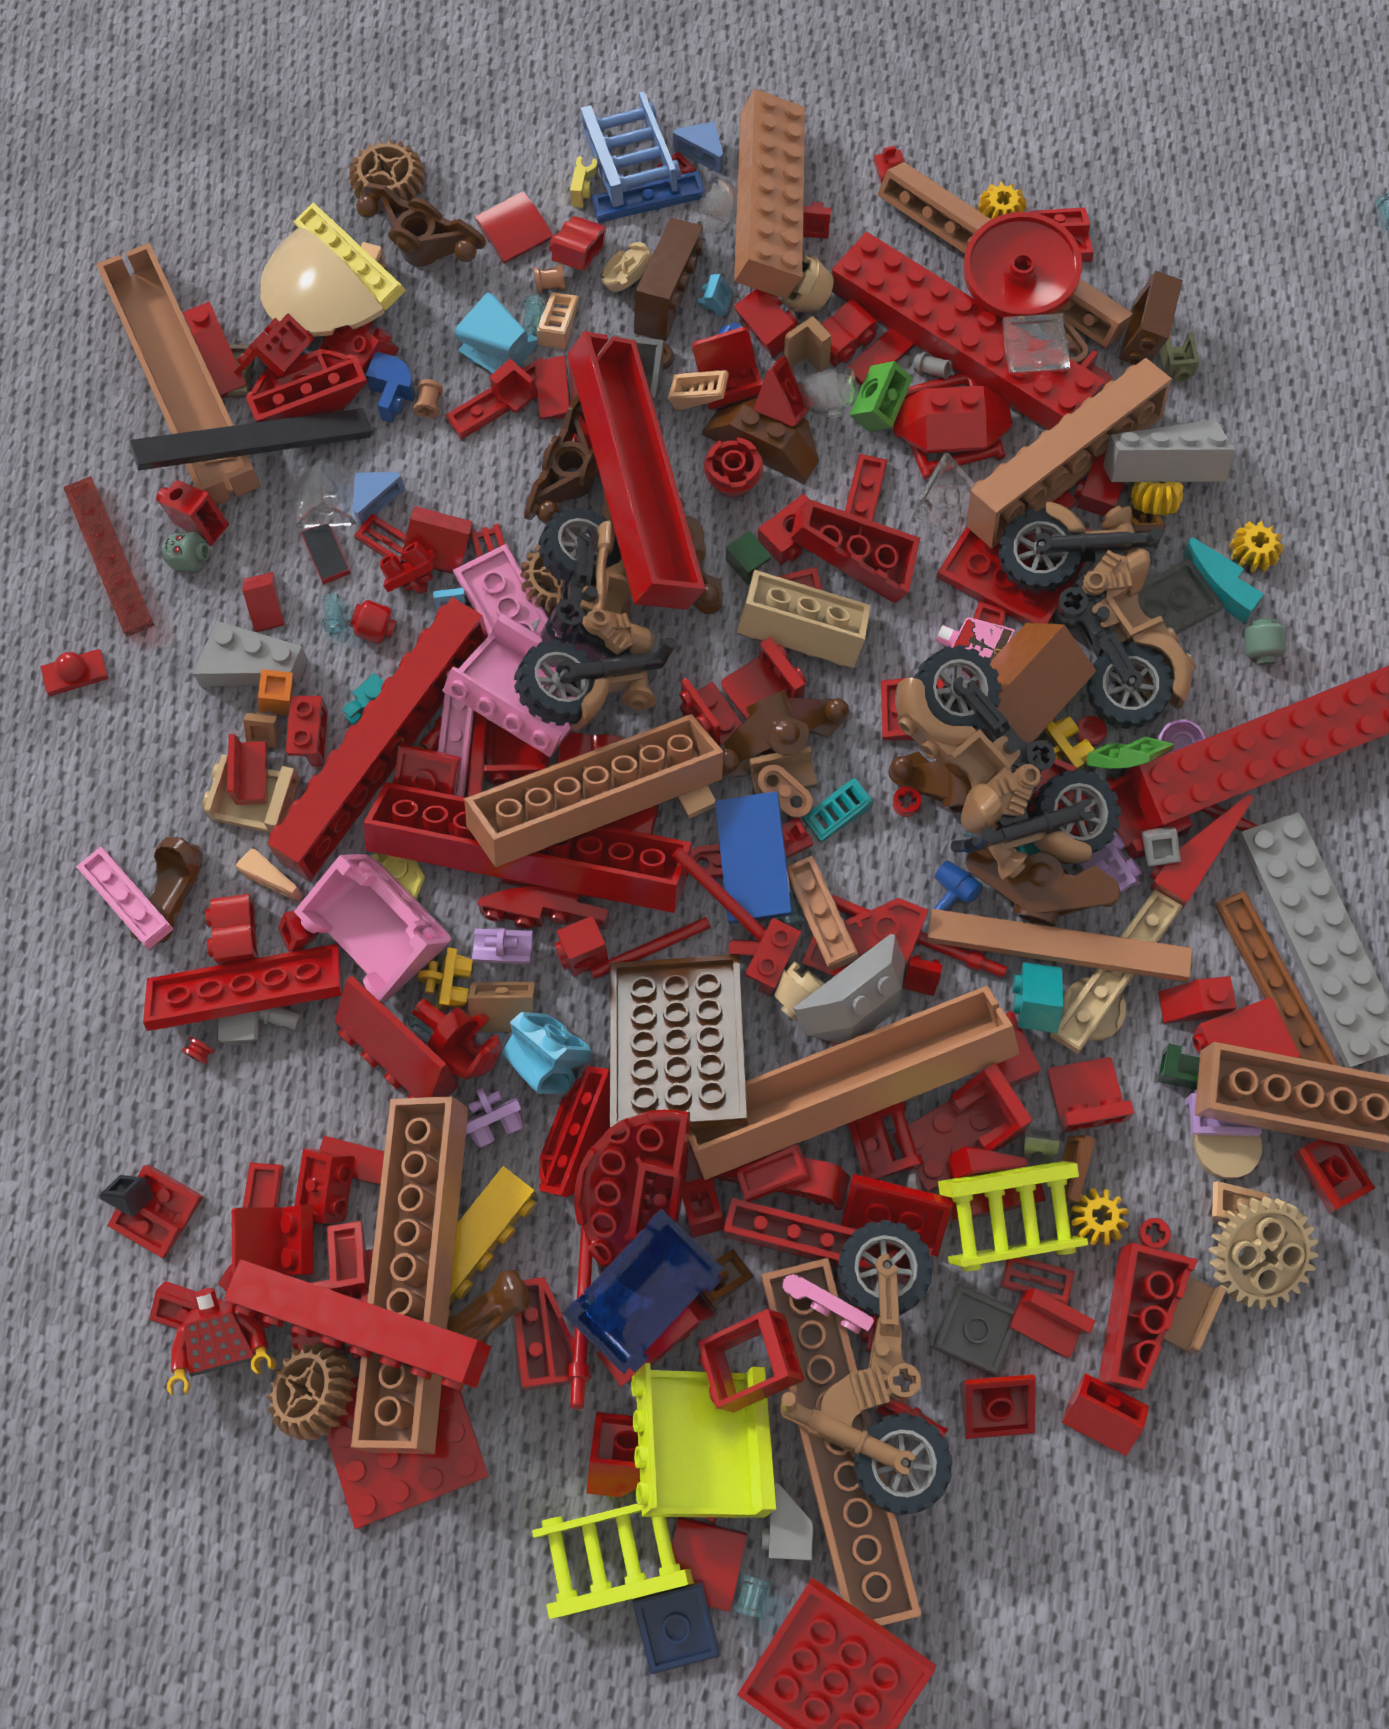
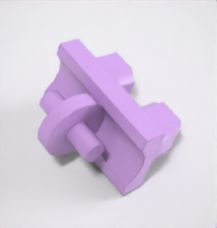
M475 928L472 961L531 965L533 931L506 930L505 928Z
M483 1088L476 1090L480 1099L468 1104L472 1114L483 1108L485 1112L467 1119L466 1135L470 1133L479 1148L495 1140L489 1124L499 1119L507 1134L523 1128L519 1113L521 1107L516 1097L491 1108L492 1104L502 1100L499 1091L486 1096Z

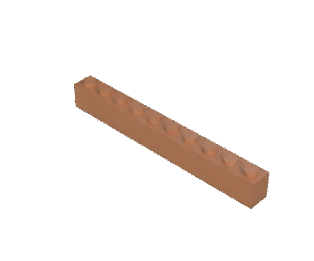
M905 162L887 170L877 194L963 253L966 252L967 245L975 232L991 220ZM1080 278L1073 297L1054 314L1107 348L1122 336L1134 313Z

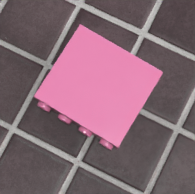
M502 614L497 619L492 633L461 667L457 669L453 666L442 691L551 757L572 731L569 722L565 723L564 726H557L555 722L550 721L548 724L541 721V717L537 715L535 717L528 712L529 708L520 703V695L515 692L514 688L517 680H514V676L520 662L528 650L533 646L537 647L542 642V639L539 635ZM550 667L554 672H556V667ZM541 669L538 670L539 677H547Z

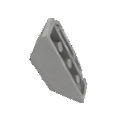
M894 934L888 935L793 1008L804 1034L843 1043L870 1032L900 1008L905 959Z

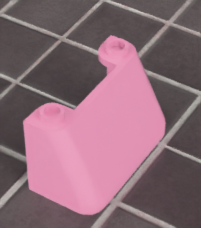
M366 854L339 855L294 911L301 919V924L306 930L311 933H329L367 973L363 979L365 988L379 1001L390 999L443 951L451 941L448 932L376 859Z

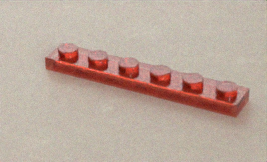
M89 476L63 487L126 637H129L155 626L94 480Z

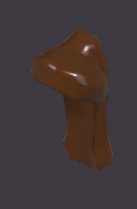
M165 837L156 846L154 852L157 883L149 901L173 927L184 899L198 880L202 866L203 851L198 845L189 844L183 838ZM130 930L131 937L139 940L136 937V935ZM172 931L158 943H165L170 938Z
M517 1270L500 1272L497 1281L489 1292L477 1297L457 1315L448 1318L447 1330L485 1343L487 1337L507 1319L523 1311L528 1306L530 1298L527 1286L521 1280Z

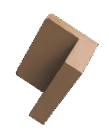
M813 316L787 333L785 336L784 356L786 355L791 368L805 358L819 373L829 368L831 335Z
M811 746L804 747L798 753L792 755L774 753L750 759L749 773L755 794H762L757 786V776L768 765L783 767L806 789L817 787V780L812 765ZM774 775L768 776L767 784L771 787L777 786V777Z
M535 981L471 982L468 994L469 1016L473 1017L485 1013L490 1019L479 1032H512L510 1022L521 1012L534 1013Z
M1189 1276L1186 1283V1291L1183 1298L1178 1302L1173 1314V1322L1170 1329L1166 1331L1163 1341L1192 1355L1200 1351L1226 1292V1288L1218 1286L1214 1289Z

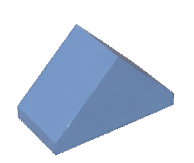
M715 122L675 129L673 132V148L675 151H679L688 158L721 174L723 171V151Z
M398 472L355 473L353 511L360 526L363 525L371 514L376 515L405 490L402 477Z

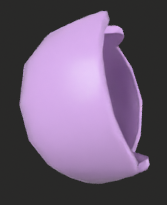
M1187 719L1169 722L1158 736V740L1174 743V750L1168 753L1176 751L1175 748L1178 750L1206 739L1201 727Z

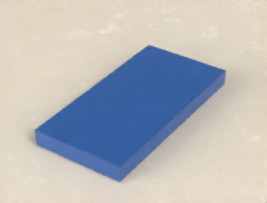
M774 791L715 801L724 889L756 921L793 915L778 792ZM726 910L727 920L729 924L740 923L728 910Z

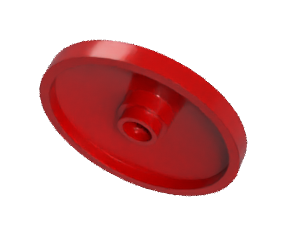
M1031 212L1004 214L982 225L967 245L963 264L966 286L976 302L994 315L1016 321L1036 320L1060 310L1073 297L1082 272L1081 251L1072 234L1057 221Z

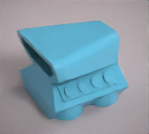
M489 292L481 298L455 328L456 338L464 343L458 351L466 355L471 363L480 364L489 370L490 374H493L509 359L513 360L520 367L534 351L538 341L536 337L526 332L496 296Z
M521 1012L510 1022L512 1036L501 1054L537 1093L566 1094L575 1082L571 1068L591 1062L592 1050L584 1040L571 1034L563 1023L548 1014Z

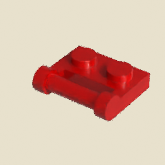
M904 1101L848 1123L863 1176L880 1180L924 1164L921 1154H917L904 1113L907 1110ZM892 1116L904 1158L897 1161L884 1122V1118Z

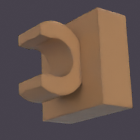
M246 713L243 720L246 742L266 741L268 747L277 748L280 739L277 714Z

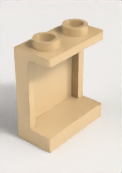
M222 754L219 763H216L213 767L211 789L203 797L202 807L211 821L271 833L273 828L278 824L281 825L288 816V810L293 802L300 780L295 769L282 766L280 771L268 769L267 804L235 805L227 792L228 755Z

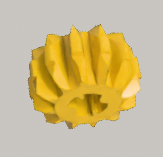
M1001 181L998 187L990 184L987 191H983L980 196L978 211L992 220L1008 213L1025 212L1027 202L1026 198H1023L1022 189L1014 190L1013 183L1010 186H1004Z
M1134 482V487L1131 490V504L1136 510L1143 511L1144 514L1150 513L1154 516L1157 514L1163 516L1174 514L1180 508V503L1183 500V485L1180 482Z
M1249 521L1245 524L1244 528L1240 527L1234 534V539L1230 543V549L1233 550L1231 560L1241 559L1239 566L1243 568L1246 564L1249 565L1251 573L1255 572L1257 567L1264 573L1268 570L1269 566L1273 567L1280 559L1279 555L1283 552L1284 546L1280 543L1282 534H1273L1274 525L1265 528L1263 521L1258 522L1256 526Z
M1095 1188L1090 1189L1088 1197L1081 1194L1080 1206L1074 1205L1070 1210L1071 1213L1079 1216L1070 1222L1071 1226H1082L1083 1229L1077 1234L1079 1237H1084L1087 1233L1090 1234V1246H1094L1098 1238L1104 1247L1109 1246L1110 1237L1116 1241L1120 1240L1122 1234L1119 1229L1125 1230L1129 1225L1120 1218L1128 1214V1209H1118L1117 1205L1122 1199L1117 1196L1112 1201L1109 1200L1110 1190L1105 1189L1100 1197ZM1098 1210L1104 1213L1102 1217L1107 1218L1101 1225L1095 1222L1097 1217L1093 1218L1092 1216Z

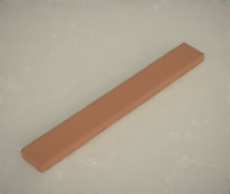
M931 910L927 942L1183 982H1188L1190 978L1192 948L951 911Z

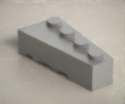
M1216 419L1111 434L1103 468L1111 482L1227 481L1235 448Z

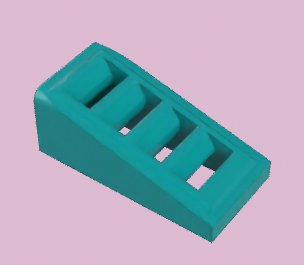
M853 778L804 815L802 819L818 840L823 842L872 808L873 801L859 782ZM852 793L859 804L855 805L848 795ZM841 800L849 812L845 813L837 802ZM831 808L839 818L836 822L827 812V809ZM821 815L829 827L824 829L815 817Z

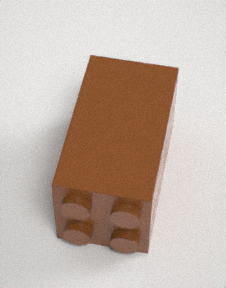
M1026 623L990 663L993 669L996 668L999 676L997 680L1002 686V691L998 696L1001 698L997 709L1008 720V723L1017 735L1028 743H1032L1096 672V669L1064 624Z

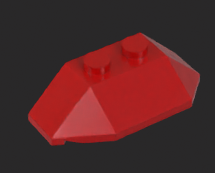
M318 349L297 357L280 377L270 368L265 369L252 391L246 396L256 423L330 413L345 408L367 384V379L355 355H345L335 351Z
M985 386L923 389L903 401L893 424L894 436L900 439L903 438L909 444L925 453L987 450L1012 428L1009 400Z
M587 1066L583 1070L582 1076L573 1083L562 1098L539 1158V1176L541 1180L539 1191L565 1198L575 1192L577 1174L585 1155L591 1146H594L604 1135V1132L610 1128V1069Z

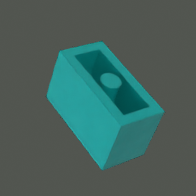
M1023 962L1021 974L1014 975L1012 993L1015 994L1012 1013L1018 1014V1028L1058 1033L1063 1011L1062 968Z

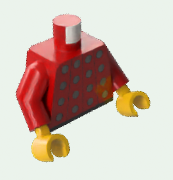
M205 1288L194 1294L198 1308L187 1313L185 1322L178 1326L171 1347V1372L174 1373V1376L167 1382V1391L172 1396H174V1385L178 1381L184 1382L185 1395L190 1392L191 1383L185 1378V1373L188 1370L190 1377L251 1361L252 1370L256 1374L262 1375L260 1363L265 1358L267 1359L269 1369H275L277 1365L276 1359L266 1352L269 1349L264 1326L256 1316L252 1318L234 1311L236 1304L224 1301L218 1303L214 1288Z

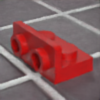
M291 696L289 706L286 753L289 756H304L310 765L315 767H324L328 708L322 696Z
M775 918L770 921L745 973L747 977L761 983L758 991L768 996L775 989L801 934V931Z
M304 1148L294 1206L312 1205L313 1221L321 1224L345 1221L355 1157L349 1154L335 1155L314 1148Z

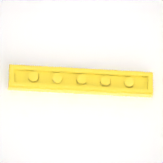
M314 202L294 221L299 228L312 232L328 245L361 280L385 311L406 291L390 273Z

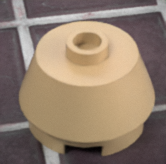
M803 254L802 278L787 299H780L782 304L787 306L788 310L792 312L816 313L820 311L830 297L833 288V275L815 256L808 257Z
M796 961L792 963L788 970H783L774 995L784 1005L781 1010L795 1021L798 1019L793 1008L825 984L808 969L803 974L799 972L800 965Z

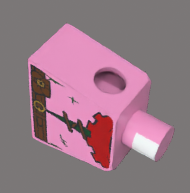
M969 617L965 619L959 632L943 625L938 633L936 642L946 647L951 646V648L957 645L966 646L965 649L968 650L974 648L980 651L979 655L982 657L986 656L991 661L1013 638L1015 630ZM962 671L963 675H965L969 679L971 678L968 674Z

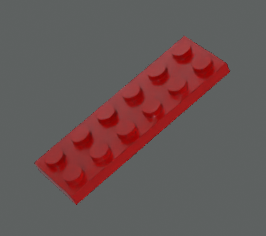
M338 943L147 978L143 1015L146 1031L166 1029L179 1025L342 996L341 951Z

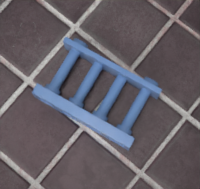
M645 92L639 93L640 108L604 118L600 116L595 117L591 105L580 108L583 129L592 154L597 159V166L613 207L624 205L623 192H626L627 188L667 178L671 190H678L677 178L681 176L677 160L672 161L656 122L657 114L654 103L648 102ZM642 119L646 125V128L612 137L602 135L605 129ZM651 139L654 145L652 148L618 157L615 154L610 155L609 153L613 148ZM659 158L662 167L628 176L618 175L617 173L619 168Z

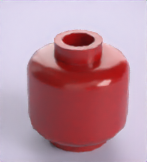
M365 600L362 605L356 604L349 626L353 628V634L356 637L380 644L385 636L391 638L397 621L391 619L392 609L372 600Z

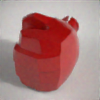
M426 998L416 1005L418 1010L414 1009L412 1015L433 1030L428 1047L447 1064L453 1074L468 1080L494 1069L503 1051L498 1035L492 1036L481 1046L475 1041L477 1033L490 1020L485 1013L470 1017L460 1007H457L448 1015H445Z

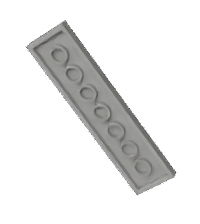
M1300 812L1242 831L1238 837L1345 1066L1353 1068L1389 1055V1000Z

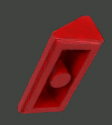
M557 356L536 361L535 375L539 420L563 419L570 406L565 356Z
M165 1281L155 1291L149 1320L178 1329V1326L185 1322L187 1313L198 1308L194 1297L197 1291ZM217 1298L218 1303L224 1302L223 1300Z

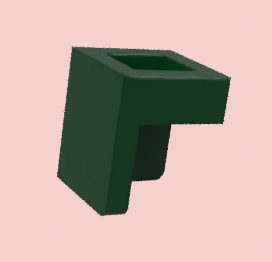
M750 531L726 547V561L747 585L751 583L754 570H757L771 559L770 553Z
M1169 1043L1162 1052L1158 1082L1196 1090L1200 1058L1181 1054L1182 1046Z

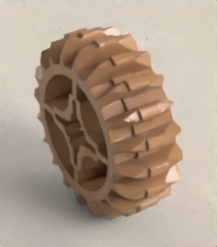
M378 139L377 145L372 146L368 143L366 151L359 149V157H352V166H349V181L357 199L365 195L364 188L368 183L386 185L405 201L416 198V194H422V185H425L423 163H421L418 153L413 152L410 145L404 147L401 140L393 144L391 139H389L387 143L382 144Z
M536 544L535 553L528 552L526 556L527 562H522L521 564L522 572L520 577L527 579L522 583L521 590L525 592L526 588L531 587L526 595L527 601L531 602V598L536 595L537 598L534 605L545 608L546 614L550 616L560 602L563 580L561 579V584L559 585L558 580L552 576L553 572L545 568L543 565L544 559L539 556L538 552L541 546ZM539 585H543L544 588H551L556 593L545 591Z
M315 1343L312 1348L304 1344L300 1354L297 1349H293L291 1358H283L284 1366L282 1369L275 1370L277 1374L276 1380L269 1383L273 1388V1392L266 1398L272 1403L267 1410L273 1416L272 1423L279 1427L283 1434L301 1441H307L308 1439L318 1440L320 1435H330L331 1426H340L339 1417L341 1415H348L345 1409L347 1403L354 1401L349 1395L350 1391L356 1387L350 1381L355 1374L349 1368L350 1361L343 1357L338 1350L332 1347L327 1348L323 1344Z

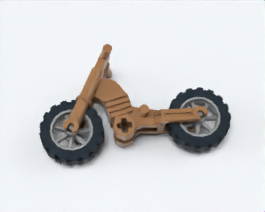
M881 1220V1222L867 1223L864 1227L854 1231L844 1244L838 1263V1278L840 1279L843 1293L847 1295L852 1305L859 1307L868 1315H876L869 1367L850 1373L830 1387L822 1398L820 1411L814 1408L810 1410L797 1404L796 1397L792 1392H785L782 1395L778 1409L782 1417L852 1452L851 1455L855 1457L854 1471L857 1482L867 1499L883 1511L907 1515L930 1508L944 1495L952 1476V1455H950L946 1439L939 1433L938 1428L919 1416L906 1413L889 1415L878 1420L867 1430H863V1432L851 1427L854 1418L862 1412L885 1406L890 1402V1399L896 1402L907 1401L917 1393L921 1386L920 1373L914 1366L907 1364L901 1354L902 1329L899 1325V1316L913 1309L925 1296L932 1281L933 1262L929 1256L928 1246L922 1242L921 1236L914 1230L912 1232L902 1223L898 1222L896 1224L891 1223L890 1220ZM876 1244H880L881 1256L878 1259L866 1252L867 1249ZM886 1244L894 1245L901 1250L890 1259L889 1254L886 1252ZM903 1255H906L910 1262L911 1270L898 1268L895 1263ZM861 1257L874 1265L872 1270L859 1272ZM897 1274L910 1276L907 1285L902 1290L897 1284ZM873 1277L875 1282L874 1292L864 1284L862 1279ZM900 1374H903V1379L910 1381L911 1384L904 1392L901 1391V1386L894 1385L893 1383ZM904 1436L912 1438L920 1444L912 1452L906 1451ZM897 1437L898 1449L885 1442ZM923 1448L928 1455L930 1465L913 1462L915 1456ZM911 1469L929 1472L926 1480L920 1487L911 1473ZM890 1471L895 1476L891 1488L883 1483L879 1474ZM906 1475L914 1489L913 1491H897L901 1477Z

